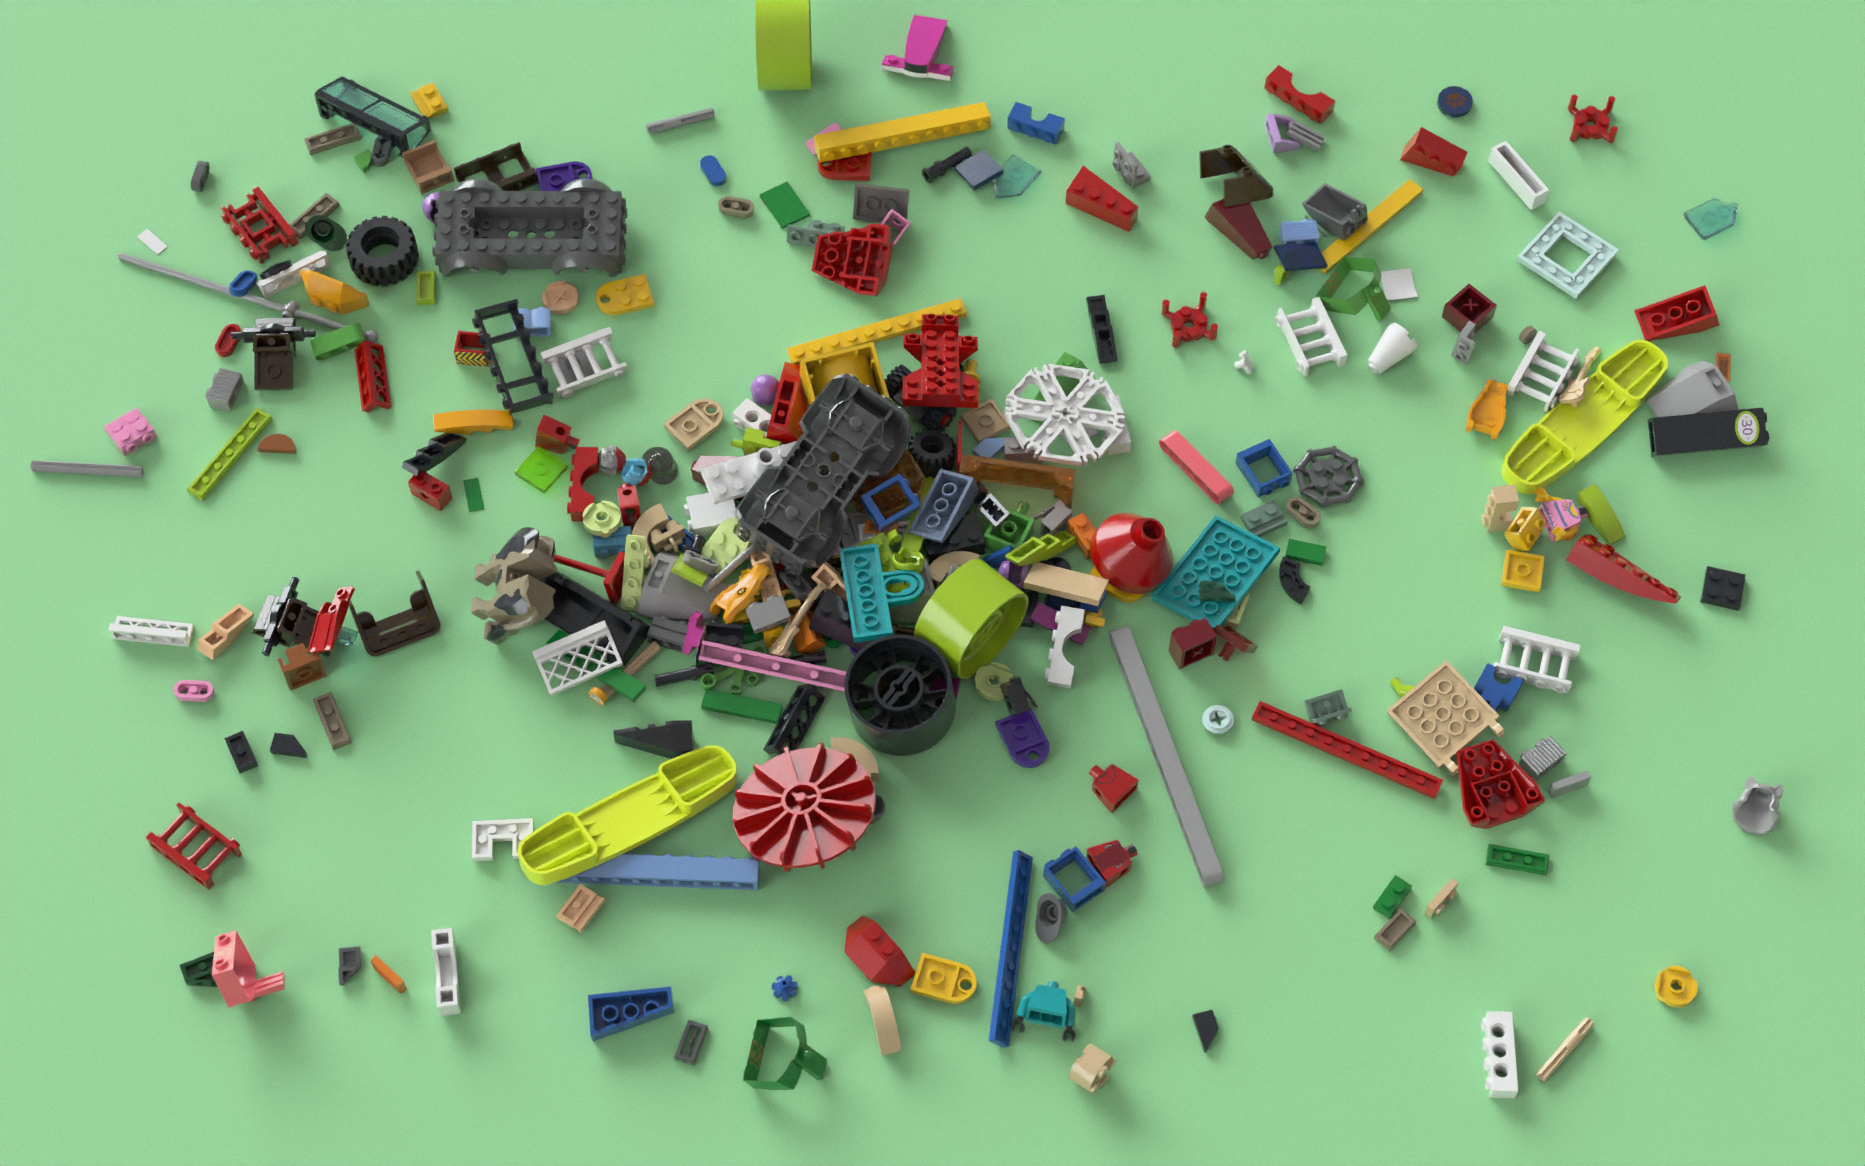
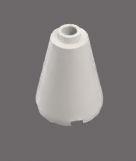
M1390 323L1368 359V368L1374 373L1384 372L1413 353L1418 348L1414 337L1410 339L1407 336L1409 332L1397 323Z

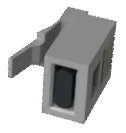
M1059 499L1053 506L1044 509L1031 518L1035 520L1044 518L1041 521L1040 533L1043 536L1048 533L1054 536L1068 527V520L1072 518V511Z

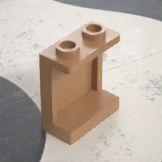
M435 140L402 153L404 163L421 194L454 181L452 169L444 161Z

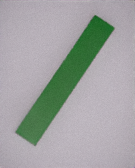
M559 629L546 643L547 645L569 635ZM584 646L579 654L588 656L591 649ZM594 652L591 658L600 661L602 657ZM567 653L563 656L571 661L574 655ZM577 657L574 664L583 668L586 659ZM590 661L586 670L593 672L599 664ZM618 667L595 677L633 703L647 689L646 685Z

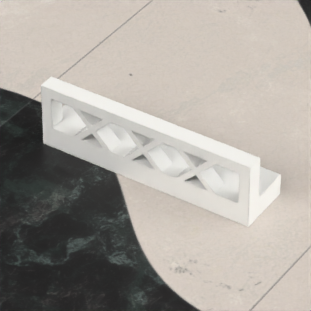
M318 251L292 264L291 267L276 275L257 281L256 284L266 299L303 281L300 273L302 269L319 273L330 268L328 255L325 251Z
M117 616L115 624L110 623L108 630L112 639L189 647L194 625L190 623Z

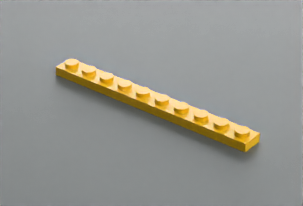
M961 298L792 346L787 348V353L791 363L800 365L802 359L871 342L877 343L921 330L922 314H951L959 316L960 319L967 317V311Z

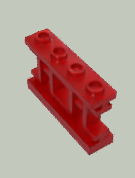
M259 186L252 189V195L250 193L246 195L248 203L236 210L231 204L228 205L227 209L225 206L221 207L223 213L221 217L226 225L230 224L233 234L240 237L243 247H248L251 257L254 260L257 259L260 264H263L264 258H270L268 250L282 243L285 248H288L289 244L294 247L299 243L294 230ZM258 203L262 209L256 211L255 213H252L253 210L258 208ZM243 216H246V218L240 220V226L236 220ZM263 219L267 226L253 233L249 226ZM276 226L279 229L280 233L271 237V234L277 232L275 228ZM264 239L265 241L259 244V251V249L256 247L254 243H257Z

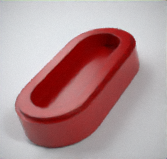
M228 324L223 328L215 343V350L218 356L228 357L233 354L240 339L232 340L231 332H241L238 325Z

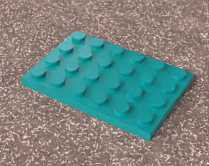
M1215 515L1167 578L1153 593L1152 601L1191 621L1201 620L1206 617L1217 634L1280 553V547Z

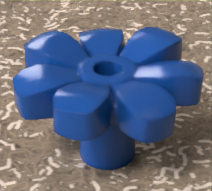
M787 975L785 979L779 976L776 978L777 983H772L774 997L779 998L782 996V1001H788L789 996L795 997L797 994L795 990L798 988L797 982H792L793 979L790 975Z

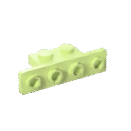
M630 534L626 536L621 608L624 610L638 611L642 588L648 576L646 575V568L650 566V556H647L648 550H645V536Z

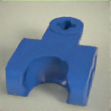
M1488 663L1474 689L1495 712H1497L1498 708L1508 711L1521 688L1523 680L1515 676L1510 683L1500 684L1494 679L1496 667Z

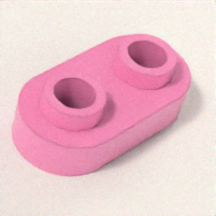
M181 680L175 684L174 693L176 698L181 701L207 702L213 698L214 688L208 681Z

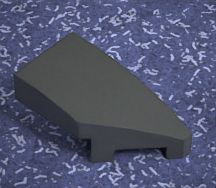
M360 947L339 948L340 967H338L340 986H343L361 968Z

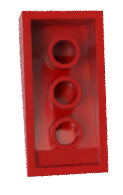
M1706 285L1634 310L1645 341L1702 332L1719 326L1718 317Z

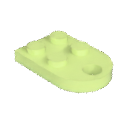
M729 518L723 521L702 548V555L715 560L719 564L715 571L717 574L751 545L748 541L744 542L738 538L736 534L738 524L736 518Z

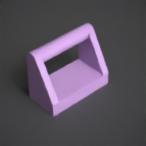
M1278 114L1266 115L1265 127L1273 153L1301 148L1300 142L1291 138L1292 141L1281 139L1277 127L1287 125L1289 129L1293 123V118Z

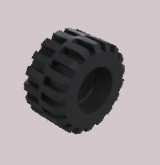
M923 429L922 432L917 431L909 440L907 452L908 467H911V471L917 472V475H923L924 478L932 476V479L936 478L940 469L952 470L956 450L955 442H953L952 437H948V434L942 433L941 430Z

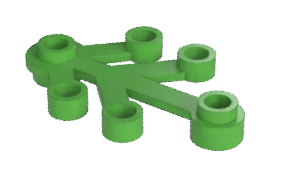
M755 646L752 650L742 648L769 655L768 650L763 646ZM712 663V666H714V667H718V666L721 665V664ZM729 667L716 675L711 673L704 674L701 677V686L704 690H713L717 683L736 673L734 682L730 686V693L740 695L742 693L741 683L745 670ZM751 671V674L747 676V684L750 687H755L759 683L758 673ZM752 678L756 679L755 682H750L749 680ZM733 688H739V690L733 691Z

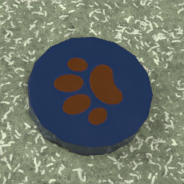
M1458 86L1442 89L1437 100L1438 109L1443 114L1451 115L1454 118L1463 117L1468 114L1473 103L1471 94L1466 89Z

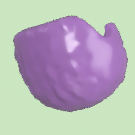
M438 192L428 195L422 203L425 217L434 224L435 214H438V209H436V198H439Z
M768 374L757 376L751 384L753 401L759 405L774 404L779 381Z

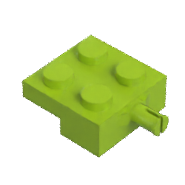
M749 427L746 428L743 441L732 439L731 447L741 448L744 456L756 453L761 448L770 449L781 446L780 441L767 439L765 431Z

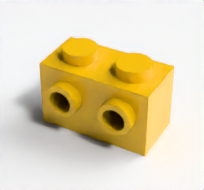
M1522 507L1504 535L1513 550L1530 551L1547 523L1538 508Z

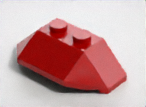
M862 915L847 927L844 953L870 982L901 987L915 976V971L903 951L876 921Z

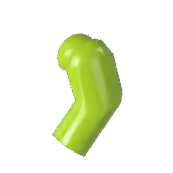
M1398 677L1390 681L1399 697H1403L1415 687L1403 685Z

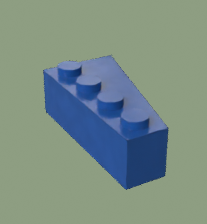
M671 986L588 995L592 1041L674 1013Z

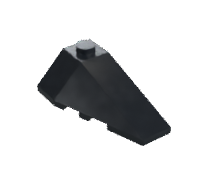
M692 720L666 721L664 726L656 727L655 724H648L646 729L631 727L613 731L615 743L670 759L694 750Z

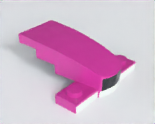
M914 15L907 36L905 57L885 55L881 70L899 72L918 78L929 77L950 81L954 66L934 63L939 55V48L943 42L948 20Z

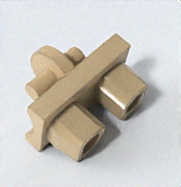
M675 520L667 522L665 526L668 531L663 534L659 529H654L650 532L653 549L656 553L663 549L666 552L670 549L674 553L678 552L677 546L682 544L681 539L686 537L683 525H679Z

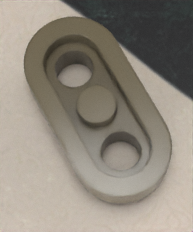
M726 196L718 202L719 211L724 215L749 218L754 213V205L747 199Z
M1292 497L1288 500L1286 510L1289 515L1307 528L1318 526L1320 513L1300 497Z

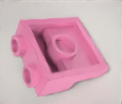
M137 408L104 426L106 432L124 456L134 452L137 448L157 437L154 428Z

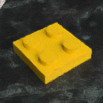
M1506 549L1501 586L1539 593L1545 556Z

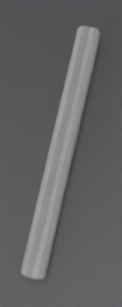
M32 460L30 465L31 470L37 472L142 477L144 473L142 466L40 460Z

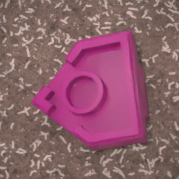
M695 612L689 619L682 651L685 654L690 655L696 647L698 648L704 630L702 613Z

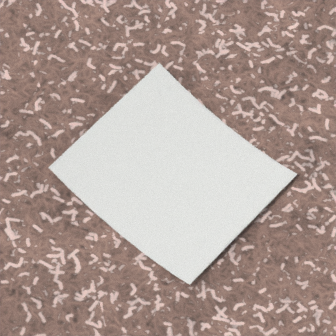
M1411 268L1381 272L1382 286L1387 301L1418 297Z

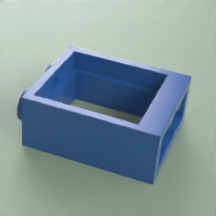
M1270 439L1237 453L1235 463L1257 497L1269 495L1274 490L1280 487L1284 488L1291 483L1293 473ZM1268 456L1281 476L1260 484L1248 465Z
M900 473L865 493L860 498V503L880 533L915 513L920 508L921 500L916 493H912L909 488L911 487L906 477H902ZM898 483L911 505L885 520L871 498Z
M1076 846L1071 850L1066 849L1055 861L1050 860L1044 866L1043 877L1072 912L1105 891L1106 882ZM1075 861L1092 883L1070 896L1055 878L1054 874Z

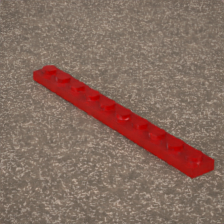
M1259 701L1252 716V721L1430 798H1436L1442 785L1443 779L1262 701Z

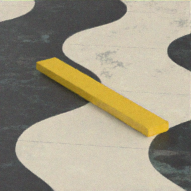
M1409 179L1368 213V221L1357 229L1353 235L1349 236L1345 241L1338 238L1314 258L1312 264L1324 274L1328 273L1340 263L1343 257H1347L1423 193V189Z

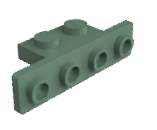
M819 220L810 221L807 227L789 225L787 243L816 247L818 236L837 231L845 232V226H840L837 223L827 224Z

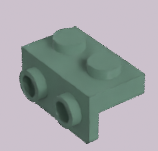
M1342 689L1304 700L1310 723L1317 722L1318 726L1329 723L1328 719L1335 717L1336 720L1345 718L1347 713L1352 711L1351 707L1348 708Z

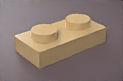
M1451 878L1427 905L1424 914L1430 919L1435 913L1439 915L1445 908L1444 903L1447 900L1451 901L1458 893L1456 891L1458 882Z

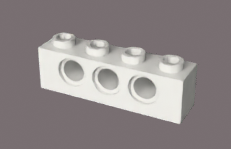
M746 398L732 412L733 424L738 429L746 431V428L749 427L768 431L771 415Z
M1487 1011L1484 1019H1481V1030L1485 1031L1482 1047L1487 1055V1058H1484V1070L1488 1071L1485 1088L1486 1091H1489L1490 1098H1515L1518 1093L1512 1012ZM1493 1032L1500 1033L1502 1037H1495L1493 1035ZM1494 1052H1500L1504 1057H1497ZM1496 1072H1502L1505 1077L1497 1076Z

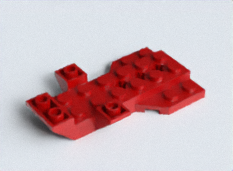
M922 314L921 335L915 333L903 334V348L921 363V368L903 377L902 405L978 408V380L959 370V364L978 351V337L969 335L959 336V316L951 314Z

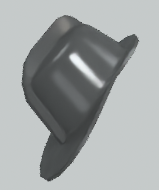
M1043 894L1037 903L1035 931L1037 937L1045 943L1056 939L1060 932L1061 924L1066 921L1068 915L1065 903L1054 894Z

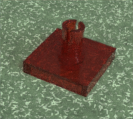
M1217 624L1213 629L1216 634L1227 641L1218 654L1225 661H1229L1236 648L1244 653H1254L1258 648L1256 644L1228 625Z

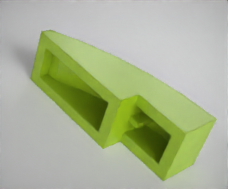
M1596 484L1580 491L1577 501L1582 507L1586 508L1588 513L1587 519L1608 545H1612L1625 538L1626 535L1616 514Z

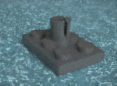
M856 183L853 219L882 222L891 209L907 219L910 190ZM893 218L896 223L901 224L899 220Z

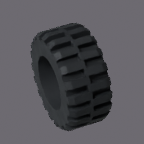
M375 216L371 220L366 219L362 221L361 225L358 224L354 227V231L350 232L349 239L346 241V252L352 271L358 279H362L367 284L371 283L373 286H378L379 284L384 287L391 283L395 285L399 280H405L407 274H412L414 267L418 263L419 252L415 235L404 221H399L395 217L388 218V216H382L377 218ZM388 244L397 247L395 252L386 257L375 258L368 255L373 248L379 245Z

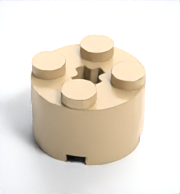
M1090 1043L1082 1051L1085 1054L1081 1058H1077L1072 1066L1069 1079L1094 1094L1099 1086L1103 1087L1109 1078L1106 1074L1115 1066L1117 1060L1096 1045Z

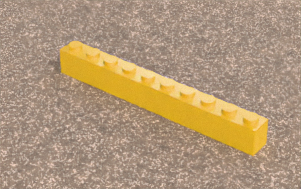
M985 102L814 135V149L821 163L990 129L991 115Z

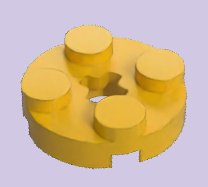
M1670 966L1661 971L1655 980L1656 997L1659 1001L1671 1007H1686L1697 994L1696 979L1694 980L1690 975L1691 972L1686 968ZM1676 982L1678 983V987H1681V990L1678 989V991H1676L1671 987V985H1673Z

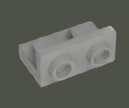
M1471 321L1467 323L1458 335L1451 354L1456 360L1465 364L1469 362L1476 344L1472 341L1475 335L1473 331L1476 324Z

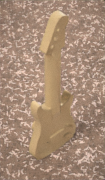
M1599 346L1593 348L1584 357L1585 362L1577 378L1573 379L1572 376L1569 378L1568 386L1558 397L1561 404L1572 403L1573 407L1580 405L1579 401L1584 398L1585 388L1590 383L1588 377L1586 379L1585 377L1592 362L1601 353Z
M819 583L809 593L808 598L793 621H788L780 637L769 649L771 655L777 657L783 655L785 658L790 656L791 652L788 648L791 641L799 631L798 626L814 600L817 599L820 592L824 589L825 586Z

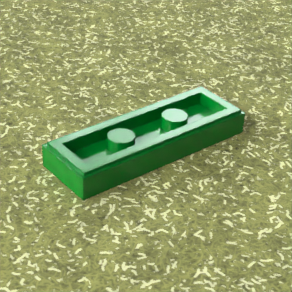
M1493 844L1488 845L1486 865L1547 875L1548 854Z

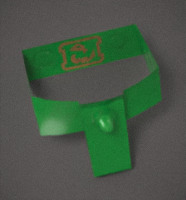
M793 1017L757 1020L753 1031V1040L747 1065L743 1073V1081L755 1089L794 1090L802 1069L817 1080L823 1079L827 1059L807 1045L805 1027ZM796 1026L799 1046L795 1059L791 1060L786 1071L776 1082L757 1081L769 1028Z

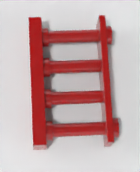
M179 802L176 805L180 812L177 819L161 835L158 834L156 836L150 832L145 838L153 849L209 890L214 885L211 878L212 872L231 852L238 857L242 855L239 849L240 844L233 838L229 840L198 817L194 809L189 805L184 806ZM187 819L194 823L195 826L176 846L173 845L171 847L167 844V840ZM201 830L210 835L191 857L188 856L186 858L182 855L183 849ZM216 841L225 846L206 868L200 869L196 866L197 861Z

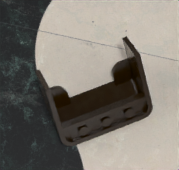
M1224 145L1220 148L1199 152L1201 179L1234 172L1238 175V177L1223 180L1224 207L1273 197V187L1232 145Z
M419 570L416 571V575L421 589L411 594V609L375 622L370 612L362 611L356 614L350 600L349 610L369 655L379 656L432 636L440 630L439 618L425 580Z

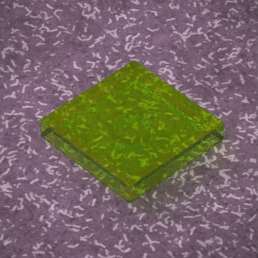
M538 445L514 472L516 476L545 494L568 469V464Z

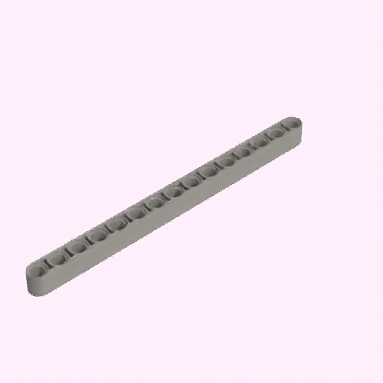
M1129 626L1109 630L1111 645L1203 887L1224 882L1223 871Z

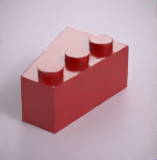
M1421 127L1405 145L1400 160L1454 177L1462 168L1468 152Z

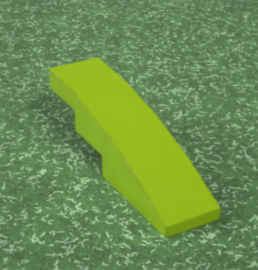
M1064 530L1054 536L1048 533L1040 539L1032 537L1005 555V557L1018 566L1033 564L1053 557L1077 543L1076 537Z

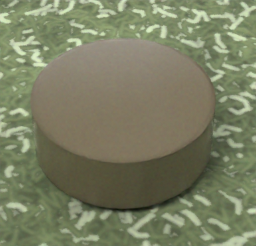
M1527 326L1520 333L1519 340L1523 344L1530 343L1535 338L1537 330L1532 326Z

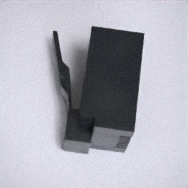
M1012 677L1009 681L999 685L1010 714L1018 715L1031 710L1027 698L1034 707H1038L1030 694L1024 689L1020 677Z

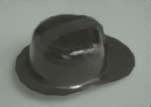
M653 447L643 454L642 459L649 464L651 469L652 481L664 485L675 480L678 474V467L667 449Z

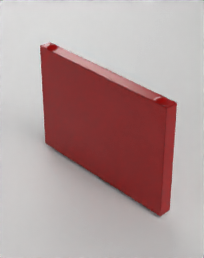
M962 420L958 422L956 437L955 473L960 474L962 458Z

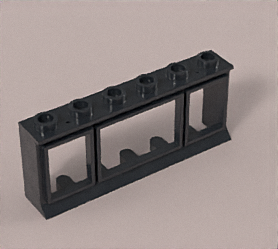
M514 299L474 310L472 323L475 329L478 328L480 344H484L485 358L487 361L490 360V371L492 377L497 379L496 387L498 393L503 395L502 404L504 409H508L509 414L512 415L513 413L544 404H553L554 395L549 393L548 380L542 374V364L537 361L535 346L531 345L529 330H526L524 327L523 314H520L518 311V300ZM510 313L516 331L489 338L483 320ZM519 337L533 376L505 383L492 344ZM536 382L541 396L513 403L508 391L509 389Z

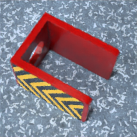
M458 331L454 347L457 364L489 366L484 351L463 349V347L485 349L484 344L481 345L479 342V333Z

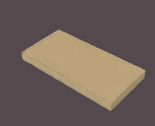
M1036 562L1030 569L1023 588L1099 606L1107 589L1109 579Z

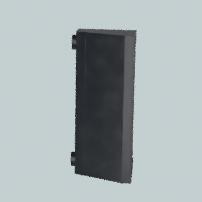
M557 571V573L539 580L556 589L553 596L554 609L545 620L570 635L605 620L623 662L622 666H626L647 639V633L651 625L561 572ZM608 637L600 639L597 646L606 648L609 643ZM595 649V650H597L598 652L604 654L603 651L598 650V649ZM607 654V661L610 663L617 661L615 655Z

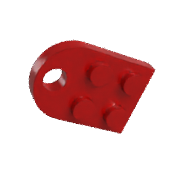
M872 152L821 163L818 160V172L829 180L870 181ZM829 163L830 165L824 166L822 164Z

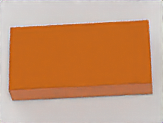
M377 955L371 959L373 969L401 994L407 989L404 981Z

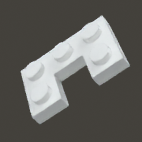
M533 818L472 821V860H493V842L513 841L512 856L513 859H519V844L525 837L534 832Z

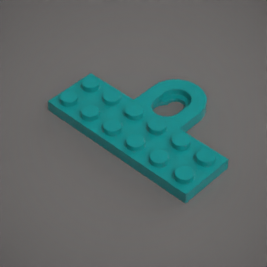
M878 543L839 549L854 643L893 635L889 607L912 604L918 601L923 596L925 590L923 578L912 570L882 572ZM902 582L910 584L909 588L903 589L899 593H890L886 590L891 584Z

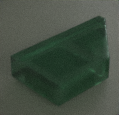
M1201 581L1200 601L1236 602V596L1231 594L1221 582Z

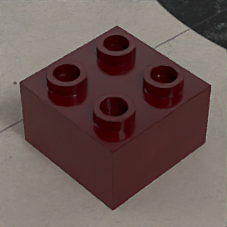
M1468 284L1445 304L1442 318L1460 332L1471 321L1476 324L1473 332L1477 333L1494 317L1497 305L1471 284Z
M1206 617L1201 620L1196 619L1183 628L1178 627L1171 632L1168 651L1179 670L1214 655L1217 635Z

